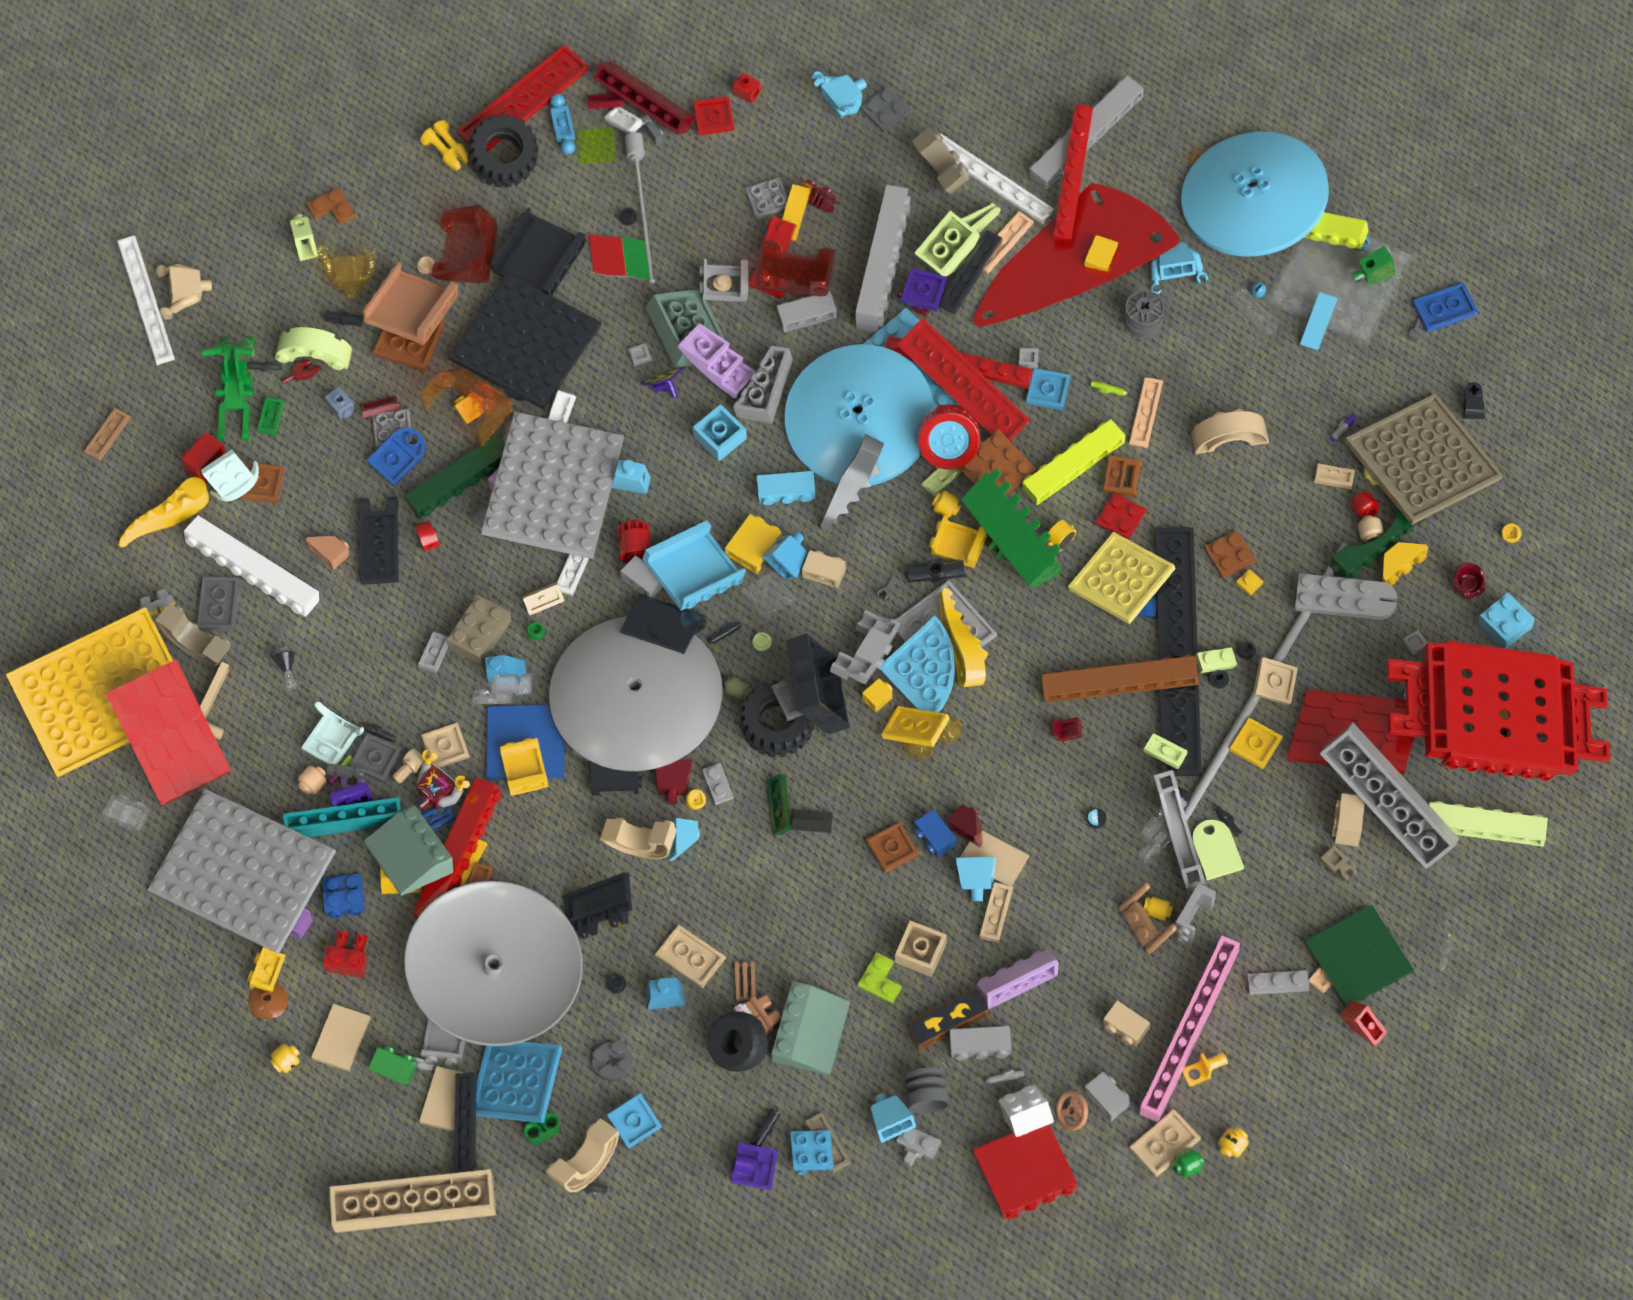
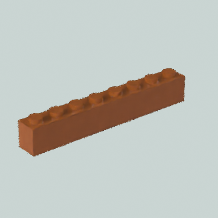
M1183 655L1180 658L1173 659L1165 657L1156 661L1144 660L1140 663L1125 662L1123 665L1107 664L1104 667H1086L1082 670L1068 669L1065 672L1050 671L1042 674L1045 703L1199 685L1196 656Z

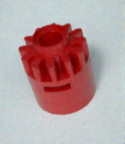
M630 519L625 523H621V526L617 527L621 561L628 564L635 556L643 559L645 550L652 547L649 523L645 524V521Z

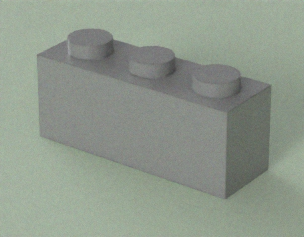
M828 291L819 292L810 297H801L792 302H783L777 306V314L783 332H788L837 318V309L831 292Z
M1010 1026L950 1029L951 1058H956L958 1061L967 1060L968 1057H976V1059L980 1060L986 1059L988 1056L1006 1058L1008 1055H1011Z

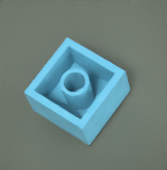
M721 404L693 427L694 438L718 461H721L747 439L746 428Z
M1506 593L1480 615L1478 625L1501 648L1507 649L1533 627L1535 618L1509 593Z

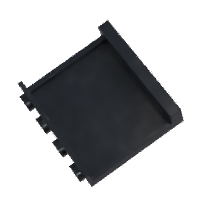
M528 207L525 213L523 212L520 215L516 227H512L507 241H503L499 253L492 258V271L501 277L508 273L553 296L587 243L586 235L580 231L575 235L532 215L531 208Z

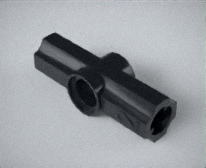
M931 560L926 564L906 565L908 583L921 581L940 582L942 579L965 577L963 560L946 562ZM936 569V570H939L940 572H939V573H933V572H931V571Z

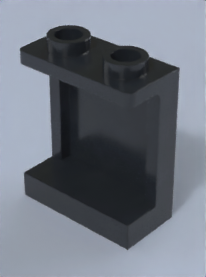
M591 762L592 796H598L600 792L634 791L635 794H639V788H642V776H638V771L614 770Z

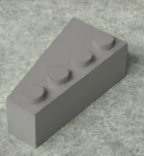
M777 346L770 347L760 363V368L756 374H753L748 387L743 390L741 398L733 406L736 417L769 424L773 423L793 361L790 349Z

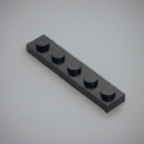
M986 229L939 303L940 308L953 315L957 313L1003 241L1002 237Z
M474 1072L455 1073L454 1173L476 1171L477 1073Z

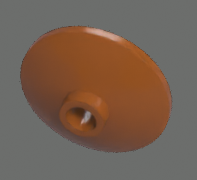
M277 983L272 993L255 987L249 996L251 1012L256 1017L265 1020L280 1016L288 1004V996L285 989ZM266 996L271 997L269 1001H264Z

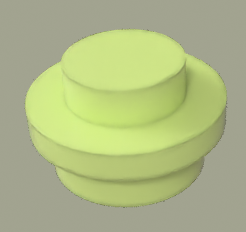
M761 632L753 637L752 643L756 650L766 651L771 647L772 641L768 634Z

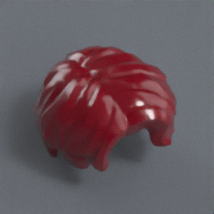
M1471 562L1463 563L1456 567L1452 575L1454 590L1468 600L1473 599L1476 595L1481 596L1485 591L1486 585L1482 568Z

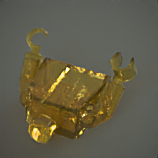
M366 246L364 249L366 255L328 258V254L321 253L323 248L328 249V247H320L319 254L324 257L322 263L325 276L332 285L338 287V291L345 290L346 298H355L356 290L364 289L365 284L369 283L375 274V258H373V255L376 254L377 248L373 246V253L371 254L368 252V246Z

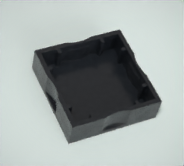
M808 634L786 640L798 711L827 734L850 728L841 677L830 672L833 662H836L837 657L821 647Z

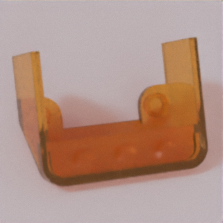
M462 368L440 371L419 395L422 408L426 411L444 389L451 386L480 403V413L486 418L476 430L478 443L482 447L511 413V400Z

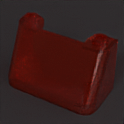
M480 204L442 211L440 226L447 233L443 263L435 262L432 268V276L441 281L487 283L490 279L491 260L494 255L498 229L495 218Z

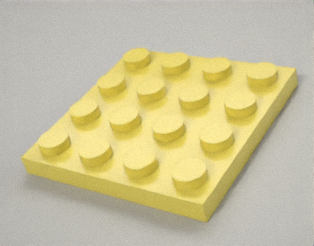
M1113 532L1070 583L1068 588L1069 591L1130 624L1172 574L1175 566Z

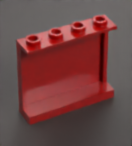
M1049 1124L1018 1137L1014 1133L973 1150V1157L983 1172L1002 1213V1219H1014L1024 1210H1027V1212L1033 1211L1038 1207V1204L1043 1202L1049 1204L1055 1201L1057 1196L1062 1194L1064 1196L1070 1195L1077 1188V1181Z

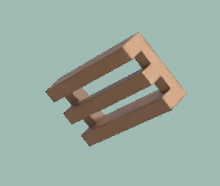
M755 961L751 963L735 962L736 1002L750 1001L752 998L748 997L747 968H751L752 997H756ZM739 968H743L744 997H740Z

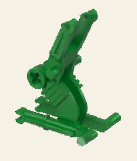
M222 336L215 347L202 349L203 357L224 354L221 369L222 389H216L215 392L216 396H225V400L219 405L217 440L224 441L226 411H243L242 440L249 441L250 406L245 402V397L254 396V389H252L253 378L252 373L248 372L246 360H241L240 355L254 356V349L250 348H255V336H247L246 339L238 343H229V336Z

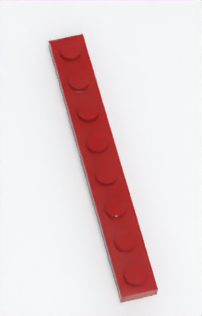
M1075 104L1052 239L1071 242L1093 113V107Z
M888 335L885 348L893 350L909 361L914 362L897 346L902 338ZM961 353L988 380L1028 389L1033 369Z

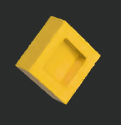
M1249 569L1236 581V584L1251 596L1263 584V580Z

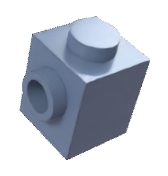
M340 386L325 396L327 406L340 420L344 417H349L353 410H355L353 401Z

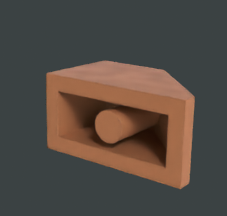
M335 536L307 537L305 539L307 547L333 570L350 556L349 546L343 539L339 540Z

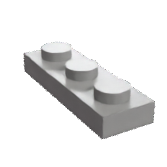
M1307 970L1247 975L1249 995L1309 991Z

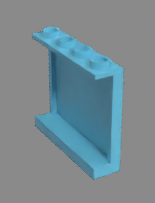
M704 521L646 549L642 561L681 611L694 607L702 600L707 601L713 595L723 593L733 585H739L743 581L746 572L745 568L740 571L736 568L709 533L711 525L708 521Z

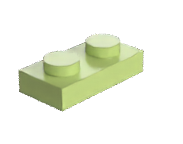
M1232 647L1199 652L1195 655L1200 673L1231 669L1237 666Z
M1154 733L1144 748L1145 753L1176 769H1179L1188 752Z

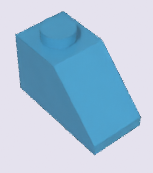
M506 655L485 657L489 683L527 679L524 660Z

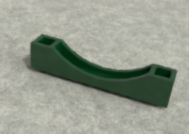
M1397 508L1395 521L1382 536L1366 544L1345 546L1332 556L1329 566L1341 578H1354L1359 574L1360 569L1364 566L1368 567L1376 556H1382L1386 552L1387 547L1398 543L1402 535H1408L1417 523L1411 525ZM1424 518L1423 520H1421V521H1419V522H1417V523H1419V524L1423 523L1426 518Z

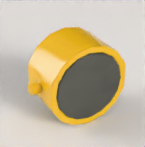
M1064 519L1057 522L1048 532L1051 535L1047 541L1048 546L1058 544L1061 550L1064 549L1076 535L1074 526L1069 525Z

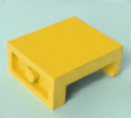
M750 514L725 547V554L733 561L758 574L764 561L762 555L779 537H782V532L778 527L765 523L761 517H755Z
M944 515L942 521L939 520L937 523L936 531L938 532L936 537L932 536L929 544L931 554L951 561L963 560L964 565L975 568L987 538V532L981 526L979 530H975L948 521V516Z
M526 738L518 743L509 742L500 747L511 796L549 787L537 738Z

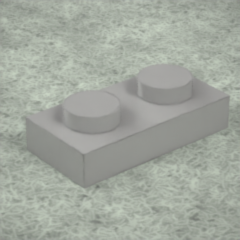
M436 632L432 633L418 663L419 668L437 673L448 650V636Z
M721 763L702 769L715 805L734 799Z

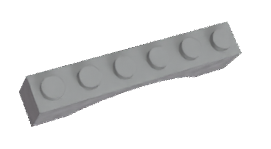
M1171 770L1154 775V781L1186 891L1195 889L1198 883L1205 886V880L1192 841L1174 772Z

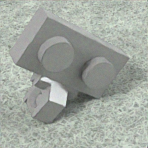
M913 1128L900 1134L896 1144L905 1147L904 1152L907 1155L904 1159V1164L912 1167L916 1157L921 1159L922 1156L933 1160L941 1140Z

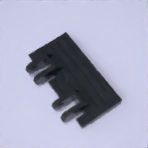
M628 873L617 874L564 895L565 916L574 928V931L579 932L582 940L588 938L589 934L591 936L597 935L598 923L609 920L608 922L612 928L619 927V922L622 925L629 922L628 912L632 911Z

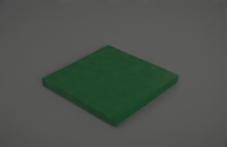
M1373 905L1362 909L1304 942L1345 1008L1352 1001L1359 1003L1414 972V969Z

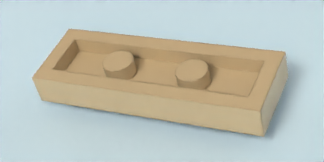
M994 882L980 939L999 943L1013 892L1012 886Z

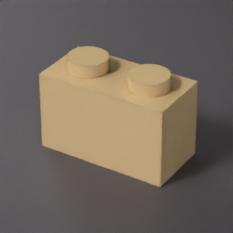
M810 550L802 568V577L839 588L846 570V562L839 557L826 556L823 552Z
M1118 1000L1103 1021L1106 1031L1113 1035L1116 1033L1129 1046L1132 1044L1136 1047L1150 1029L1149 1021Z

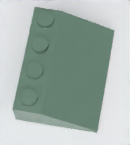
M699 289L655 294L646 306L648 315L674 367L690 366L693 364L678 348V345L699 323L725 340L706 300H703V294L699 293Z
M416 806L397 813L364 840V844L401 896L453 873L451 855Z
M792 981L772 1051V1062L831 1075L850 1001L814 986Z

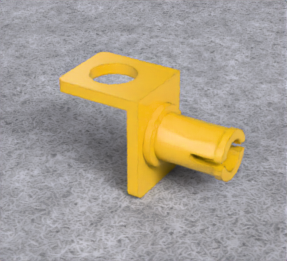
M1223 1052L1208 1059L1202 1053L1200 1054L1199 1062L1185 1067L1182 1073L1188 1085L1193 1086L1210 1079L1213 1069L1226 1065L1228 1062ZM1192 1069H1197L1200 1072V1077L1196 1080L1191 1079L1188 1075Z

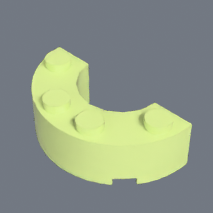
M307 327L291 328L290 332L286 333L284 331L280 335L275 360L287 363L288 361L294 362V359L297 357L310 356L323 360L329 367L335 370L348 369L352 348L345 340L341 339L339 341L334 338L335 334L324 330Z

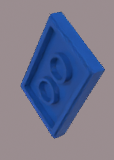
M1464 282L1412 300V304L1427 333L1476 316L1479 313Z

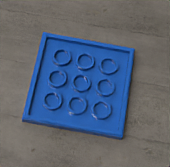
M550 705L488 706L487 780L507 779L500 747L509 742H522L526 738L538 739L546 777L565 778V740L554 723Z

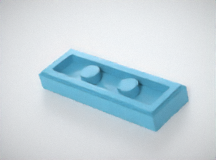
M1319 292L1300 345L1316 351L1319 350L1337 302L1336 297Z

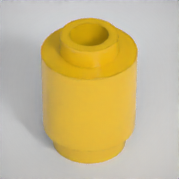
M1152 896V898H1146L1143 909L1148 916L1165 921L1166 917H1171L1173 907L1170 906V901Z

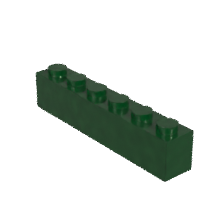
M499 435L491 438L405 494L406 503L419 519L423 516H429L438 506L446 505L453 496L461 495L464 489L469 486H475L484 476L492 475L495 469L500 466L505 443Z

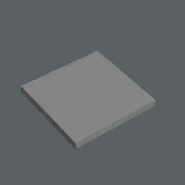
M949 580L895 619L901 623L896 634L904 643L932 617L936 616L941 622L939 594L944 588H947L953 593L950 599L956 602L954 605L955 610L963 614L960 618L961 621L971 627L969 631L974 637L981 640L980 647H983L997 636L994 629Z

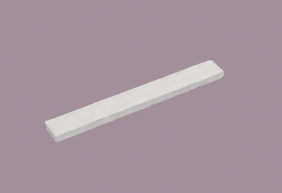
M941 134L943 137L942 141L951 151L954 150L959 155L960 159L958 161L960 163L963 162L968 168V175L1042 224L1054 212L1052 207Z
M134 235L118 240L156 364L159 365L175 360L136 237Z

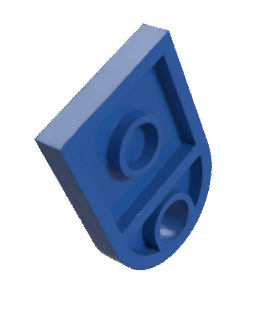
M399 429L367 459V462L389 483L395 486L423 458L426 450L425 441L422 435L414 429ZM411 436H416V437H418V442H417V444H415V445L409 444V443H408L409 437H411Z

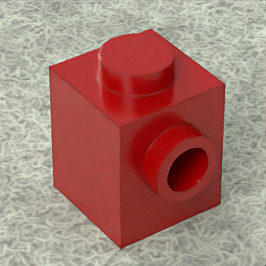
M744 72L739 77H736L732 83L733 94L751 104L761 92V82Z

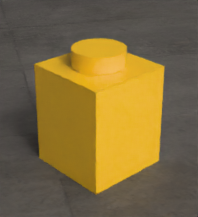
M878 679L862 693V700L876 713L893 698V689L887 682L883 683Z

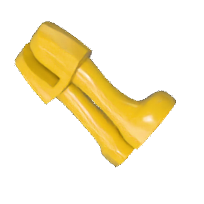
M446 120L438 121L434 124L433 129L428 128L422 134L420 142L424 146L433 144L442 154L443 162L457 171L461 168V165L456 158L458 157L466 165L469 162L468 152L463 144H457L448 132L449 123ZM437 135L441 136L447 142L451 149H448L440 141Z

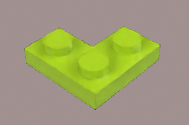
M876 952L858 983V987L893 1005L902 989V986L886 978L894 961Z

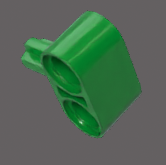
M548 1113L545 1115L544 1123H529L524 1128L527 1143L536 1146L558 1134L561 1130L558 1116L554 1113ZM551 1121L556 1122V1125L552 1128L546 1126ZM533 1131L539 1133L534 1138L529 1137V1134Z

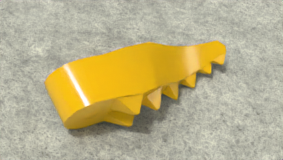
M197 477L185 480L167 500L136 519L125 530L118 545L125 547L144 534L171 527L196 514L205 507L209 500L205 482Z
M944 588L939 594L941 623L952 642L959 686L963 688L983 685L986 677L984 660L988 656V652L980 647L981 640L970 633L971 627L961 621L960 618L963 614L955 610L954 605L956 602L950 599L953 593L949 589Z

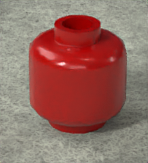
M1361 492L1353 496L1351 509L1360 519H1363L1365 516L1375 517L1378 513V501L1371 493Z

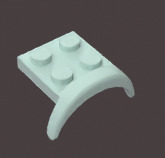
M231 449L203 468L201 472L217 491H210L216 499L232 501L244 495L254 486L258 478L259 467L257 461H254L252 471H250Z
M316 702L314 706L323 717L302 746V750L327 765L331 763L337 766L356 736H360L363 733L364 728L342 719L320 702Z

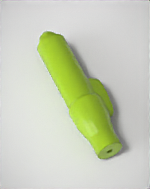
M1092 381L1091 387H1095L1105 394L1113 393L1120 396L1127 394V391L1123 388L1104 382Z

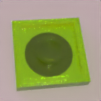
M614 128L578 131L580 165L616 162Z

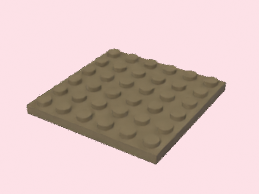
M1436 393L1345 439L1347 446L1411 525L1501 480L1503 474Z

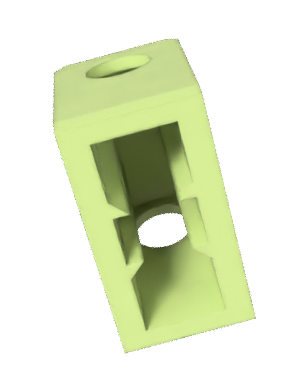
M296 215L290 223L300 261L317 257L318 254L309 219L303 215ZM307 238L308 243L305 245L302 244L301 240Z

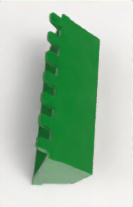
M998 468L994 469L990 475L988 472H985L981 476L982 478L961 500L993 540L988 549L993 551L999 547L1000 551L996 554L995 558L1000 560L1006 556L1028 586L1038 587L1051 578L1060 575L1062 572L1054 557L1061 550L1059 545L1054 544L1049 550L1044 544L1051 535L1048 531H1045L1040 537L1036 535L1035 530L1041 525L1040 521L1037 518L1030 524L1025 521L1031 510L1028 506H1025L1018 512L1015 506L1021 500V497L1017 493L1010 499L1006 497L1005 493L1010 489L1011 485L1008 481H1005L1000 487L995 483L1001 475Z

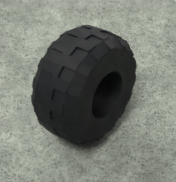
M730 1012L721 1015L712 1024L708 1034V1049L712 1059L719 1067L733 1072L747 1071L758 1065L766 1054L768 1046L767 1033L762 1022L754 1015L745 1012ZM736 1032H739L742 1038V1046L738 1052L733 1044Z

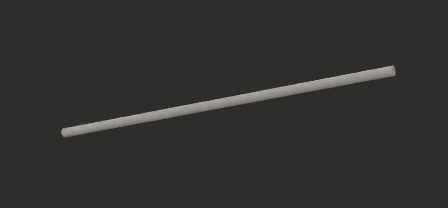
M1342 543L1337 552H1339L1342 548L1348 545ZM1328 565L1322 576L1333 577L1335 571ZM1300 612L1272 660L1282 663L1309 618L1310 612ZM1253 693L1251 694L1193 791L1188 805L1184 808L1187 821L1261 697L1255 696Z

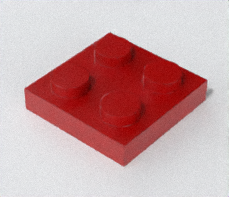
M729 96L693 101L699 136L734 131Z
M1114 492L1095 521V524L1129 540L1146 514L1147 509Z

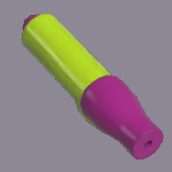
M349 755L341 765L349 766L355 755ZM337 774L335 776L331 775L328 783L333 785L341 776H337Z

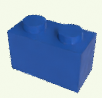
M934 809L915 821L914 833L919 840L923 839L925 841V847L931 855L934 853L938 858L957 845L956 837Z

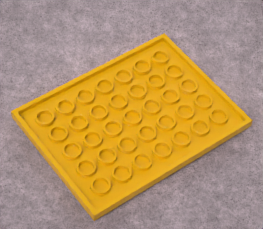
M145 607L6 674L58 778L130 743L106 693L173 660Z

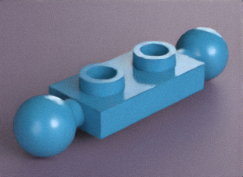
M555 94L550 100L551 105L554 107L550 111L557 143L562 142L561 150L563 153L571 154L575 150V144L571 141L575 140V134L568 105L563 106L565 103L564 97L560 94Z

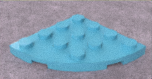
M934 616L885 660L880 670L917 709L939 713L952 690L955 677V655L947 631L938 618Z

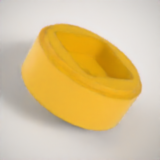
M1509 523L1503 527L1502 537L1505 541L1515 543L1521 538V529L1516 524Z
M696 789L686 795L685 801L690 809L698 810L705 805L706 797L702 791Z

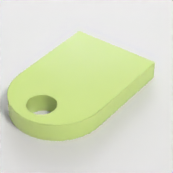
M1206 820L1195 828L1192 841L1206 881L1244 869L1232 834L1224 823L1217 820ZM1206 826H1211L1214 829V833L1211 835L1205 834L1203 829Z

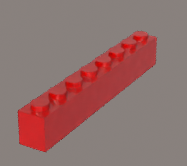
M475 778L444 845L452 857L453 873L425 886L413 912L416 919L434 900L460 887L462 875L469 868L472 853L476 852L478 840L484 835L487 822L492 818L493 809L501 798V791L496 783Z

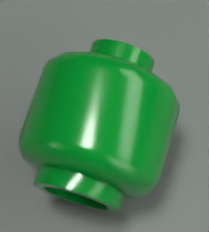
M1189 1148L1174 1155L1172 1168L1176 1174L1187 1178L1201 1171L1204 1164L1203 1158L1198 1151Z

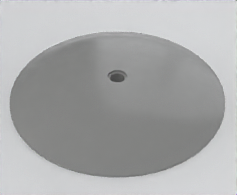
M626 616L596 625L570 644L560 657L552 674L549 701L551 714L559 733L567 744L582 757L595 764L614 770L645 771L660 768L681 759L706 738L716 722L720 711L722 679L712 653L695 634L685 654L620 633V629L627 618ZM634 687L639 688L638 690H631Z
M475 882L457 887L443 894L421 913L409 934L406 944L405 974L410 992L418 1007L427 1018L446 1033L463 1041L479 1045H513L543 1034L559 1022L567 1013L577 996L582 979L583 958L580 943L574 928L566 916L541 894L508 882ZM495 964L498 968L493 969L489 965Z

